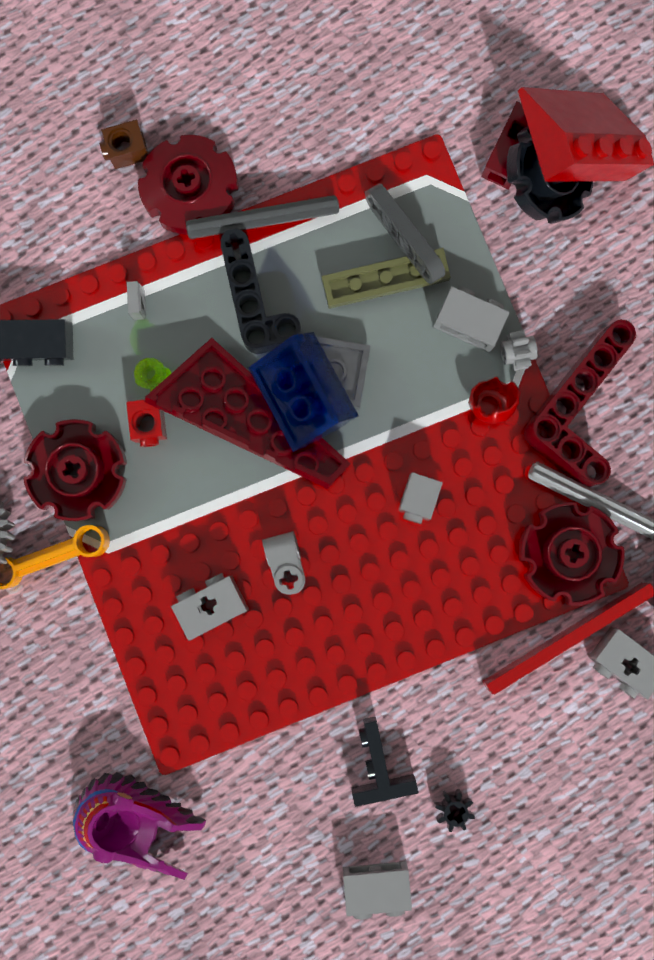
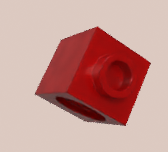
M145 400L126 402L130 440L140 443V447H152L159 445V440L167 439L163 410L144 402ZM153 416L155 420L154 427L148 432H142L140 428L141 420L144 417Z

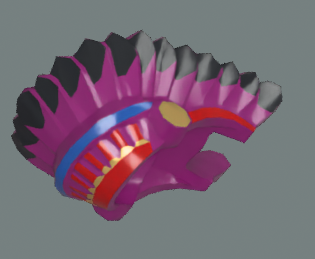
M116 772L113 775L104 773L99 779H92L88 787L83 789L82 794L75 802L72 825L74 826V836L79 845L84 850L92 853L93 858L98 862L107 864L112 860L126 862L139 868L149 869L185 880L187 872L153 857L148 852L156 838L158 827L169 832L199 831L205 827L206 820L202 817L194 816L193 811L181 807V803H171L169 796L160 794L158 790L148 788L145 782H136L132 774L123 777L122 774Z

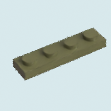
M444 248L435 249L434 251L444 265L445 276L432 284L424 280L407 256L323 275L322 283L328 308L331 309L449 281L451 276Z

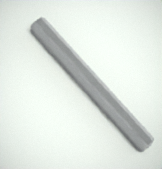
M540 462L532 464L528 472L529 479L586 507L593 506L605 513L610 519L654 540V519Z

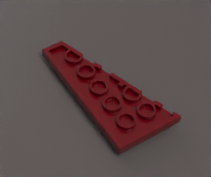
M210 338L145 396L144 402L327 489L351 464L213 338Z

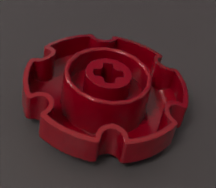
M181 135L180 141L177 144H170L168 140H165L147 155L142 164L147 175L144 178L138 179V191L141 201L151 218L160 216L159 222L161 226L168 231L188 235L186 230V222L188 220L228 214L235 205L233 197L230 195L239 189L234 163L226 151L217 153L215 141L199 135Z
M78 419L57 422L55 424V433L50 435L45 431H41L33 439L26 451L24 463L30 465L31 473L23 478L25 488L38 508L47 510L51 506L54 507V517L66 521L95 518V509L98 506L109 510L124 491L127 479L120 476L119 468L127 464L125 453L118 440L110 432L104 431L102 434L97 435L96 425L92 422ZM74 464L81 466L77 470L78 477L70 475L74 471Z
M576 502L560 503L538 513L540 518L539 525H527L519 542V560L526 561L530 567L529 571L524 574L528 584L539 595L550 601H556L557 597L562 595L566 605H584L605 595L603 590L604 583L606 581L616 583L624 566V547L617 546L613 540L614 536L619 533L614 522L605 513L593 506L587 507L583 513L580 512ZM566 549H572L573 552H576V558L570 559V556L565 555Z

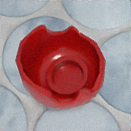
M494 377L488 381L479 382L471 389L468 404L473 414L479 420L489 424L503 423L515 413L519 403L520 392L513 381L506 384L501 382L498 377Z

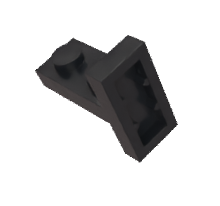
M376 717L363 719L365 727L359 729L362 748L369 747L371 759L365 761L369 780L376 779V782L351 787L355 807L418 794L414 774L389 779Z

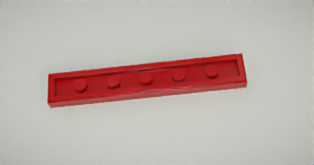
M641 582L482 681L491 694H497L654 596L653 586L651 583Z

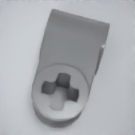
M294 531L263 539L264 552L268 565L271 568L276 588L281 593L287 595L299 593L304 588L305 575ZM290 571L291 575L298 576V581L294 582L293 589H290L289 585L282 584V580L287 577L286 572Z

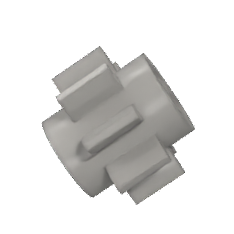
M524 330L509 332V335H507L508 341H503L500 344L504 364H513L514 371L529 368L531 366L530 360H535L538 357L534 336L525 337Z

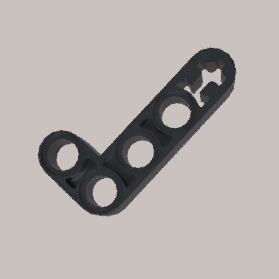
M227 230L220 240L241 338L246 349L254 354H262L296 345L301 338V325L298 318L290 313L266 317L249 239L242 230ZM236 242L239 244L242 258L238 260L235 258L232 245ZM241 271L251 274L250 279L244 283L236 282L235 276ZM247 301H254L258 304V307L252 313H245L241 310L242 305ZM284 324H291L296 330L292 336L284 337L278 333L279 328ZM254 331H261L265 334L264 340L259 344H253L248 341L249 335Z

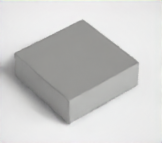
M138 281L127 282L128 314L133 320H144L146 318L145 290Z

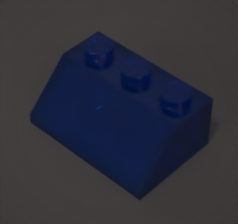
M314 332L291 336L248 367L293 452L327 436L359 416Z

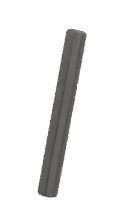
M333 195L193 219L186 222V230L190 239L224 234L230 229L247 230L339 213V201Z

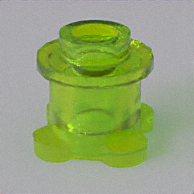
M145 358L134 369L135 383L138 386L149 389L151 392L172 372L169 368H164V365L159 360ZM155 370L154 376L147 378V373Z

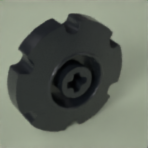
M524 127L517 134L519 143L509 148L506 164L508 182L516 187L515 201L529 217L536 221L547 218L548 223L552 224L575 217L584 209L582 200L591 195L593 181L545 182L529 127Z

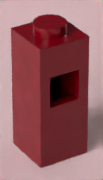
M518 101L514 105L481 176L508 190L512 184L508 182L506 164L510 146L519 143L517 138L518 132L528 126L522 104Z

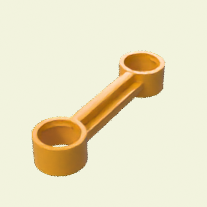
M85 525L75 532L73 538L17 559L4 557L12 567L13 576L9 583H0V589L13 588L21 582L23 576L79 555L97 557L104 554L110 544L108 532L101 526ZM90 529L98 532L101 537L100 547L97 551L91 553L86 551L82 544L84 534Z

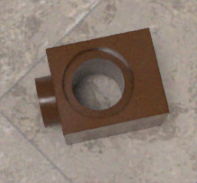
M137 119L101 129L104 141L99 142L103 157L105 161L110 160L115 169L143 162L149 154ZM122 142L130 143L124 150L117 149L118 145Z

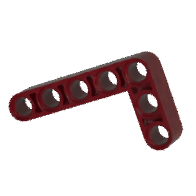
M617 320L598 334L524 429L525 440L531 447L566 476L588 487L604 483L608 480L611 474L610 464L567 426L634 343L636 330L633 324L627 320ZM613 332L620 336L621 343L613 338ZM594 354L602 359L603 366H599L595 362ZM576 377L583 381L584 390L577 387L575 383ZM557 401H560L565 405V414H562L558 411L556 406ZM538 424L543 425L547 429V438H543L538 434ZM563 444L571 449L570 459L563 455ZM588 464L595 469L596 476L594 479L590 478L587 474Z

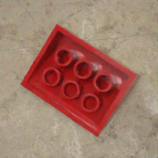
M521 87L518 90L545 182L626 181L654 165L652 147L646 135L604 93Z

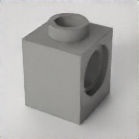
M412 472L409 475L398 511L404 513L403 518L419 524L422 523L423 519L430 520L443 482Z

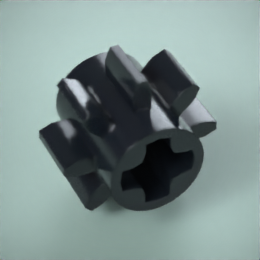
M460 789L455 791V795H448L444 790L442 803L434 802L435 808L442 811V813L436 816L437 822L442 823L446 820L449 832H452L454 827L459 826L465 831L467 819H475L473 812L467 809L473 804L471 798L462 800ZM455 804L459 810V815L454 816L449 809L451 805Z

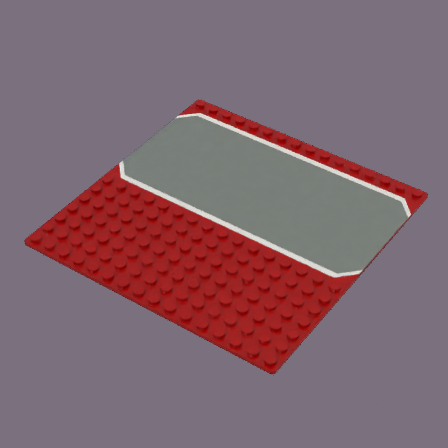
M438 134L241 210L245 211L333 195L339 201V213L242 230L249 239L266 317L290 313L295 315L300 322L301 338L292 347L262 354H254L246 349L241 338L220 240L223 234L190 239L188 235L179 234L0 304V320L66 319L73 323L74 360H64V366H45L44 360L32 361L33 366H13V361H3L32 439L41 431H45L50 435L55 433V424L57 422L70 419L85 420L96 425L97 435L102 434L104 431L110 432L118 440L125 453L127 464L119 468V474L125 477L127 481L122 495L114 506L109 510L98 506L95 509V518L86 521L64 520L70 539L74 537L75 532L80 527L85 525L101 526L109 534L110 544L104 554L97 557H85L82 555L77 557L158 770L162 775H168L587 605H566L562 595H559L556 601L547 600L534 591L524 577V574L529 571L530 567L526 561L519 560L518 551L521 535L525 527L530 524L538 526L540 523L538 513L545 508L560 503L576 501L528 477L532 464L540 462L564 474L531 447L524 437L526 425L547 400L550 393L536 360H530L531 366L529 368L517 371L513 370V364L505 365L502 360L501 342L508 341L507 335H509V332L523 329L445 143ZM380 183L390 193L432 249L444 248L451 278L446 282L329 309L322 283L323 275L406 256L372 212L366 201L365 191ZM238 242L233 243L236 260L242 259ZM241 271L235 276V281L239 283L247 282L251 274ZM138 281L145 290L146 318L144 320H133L128 314L127 282ZM461 286L468 288L475 293V297L484 301L487 299L495 300L504 306V310L510 312L495 347L490 352L433 328L451 287L458 288ZM247 301L242 305L241 310L245 313H252L257 309L258 304L254 301ZM284 324L279 328L278 333L281 336L290 337L295 333L296 329L291 324ZM254 331L249 335L248 341L253 344H259L264 340L265 334L261 331ZM309 335L371 345L360 409L298 398ZM210 338H213L351 464L327 489L165 411L167 439L159 440V445L140 447V443L130 440L126 402L145 400L147 394ZM494 377H498L501 382L506 384L513 381L519 389L520 398L515 413L503 423L489 424L479 420L473 414L468 402L471 389L475 385ZM147 416L141 420L140 428L142 432H148L154 427L155 420L153 416ZM538 424V434L543 438H547V429L543 425ZM563 444V455L570 459L571 449ZM74 464V471L70 475L78 477L77 470L81 466ZM412 472L443 482L431 519H423L421 524L404 519V513L398 511L409 475ZM576 502L578 510L583 513L587 507ZM90 529L84 534L82 544L85 550L91 553L97 551L100 547L101 537L95 530ZM294 531L301 555L300 560L305 575V585L299 593L287 595L281 593L275 586L262 540ZM566 549L565 555L570 556V559L576 558L577 553L573 552L572 549ZM622 569V573L616 583H609L608 581L604 583L603 590L605 595L600 599L628 587L629 581L624 569ZM290 571L286 572L287 577L282 580V584L289 585L290 589H293L294 582L298 581V576L291 575ZM221 573L224 578L233 576L249 610L188 641L171 607L178 603L176 596L194 588L196 593L207 588L205 581ZM205 597L206 603L201 607L204 611L210 610L213 614V607L217 605L215 599L208 600Z

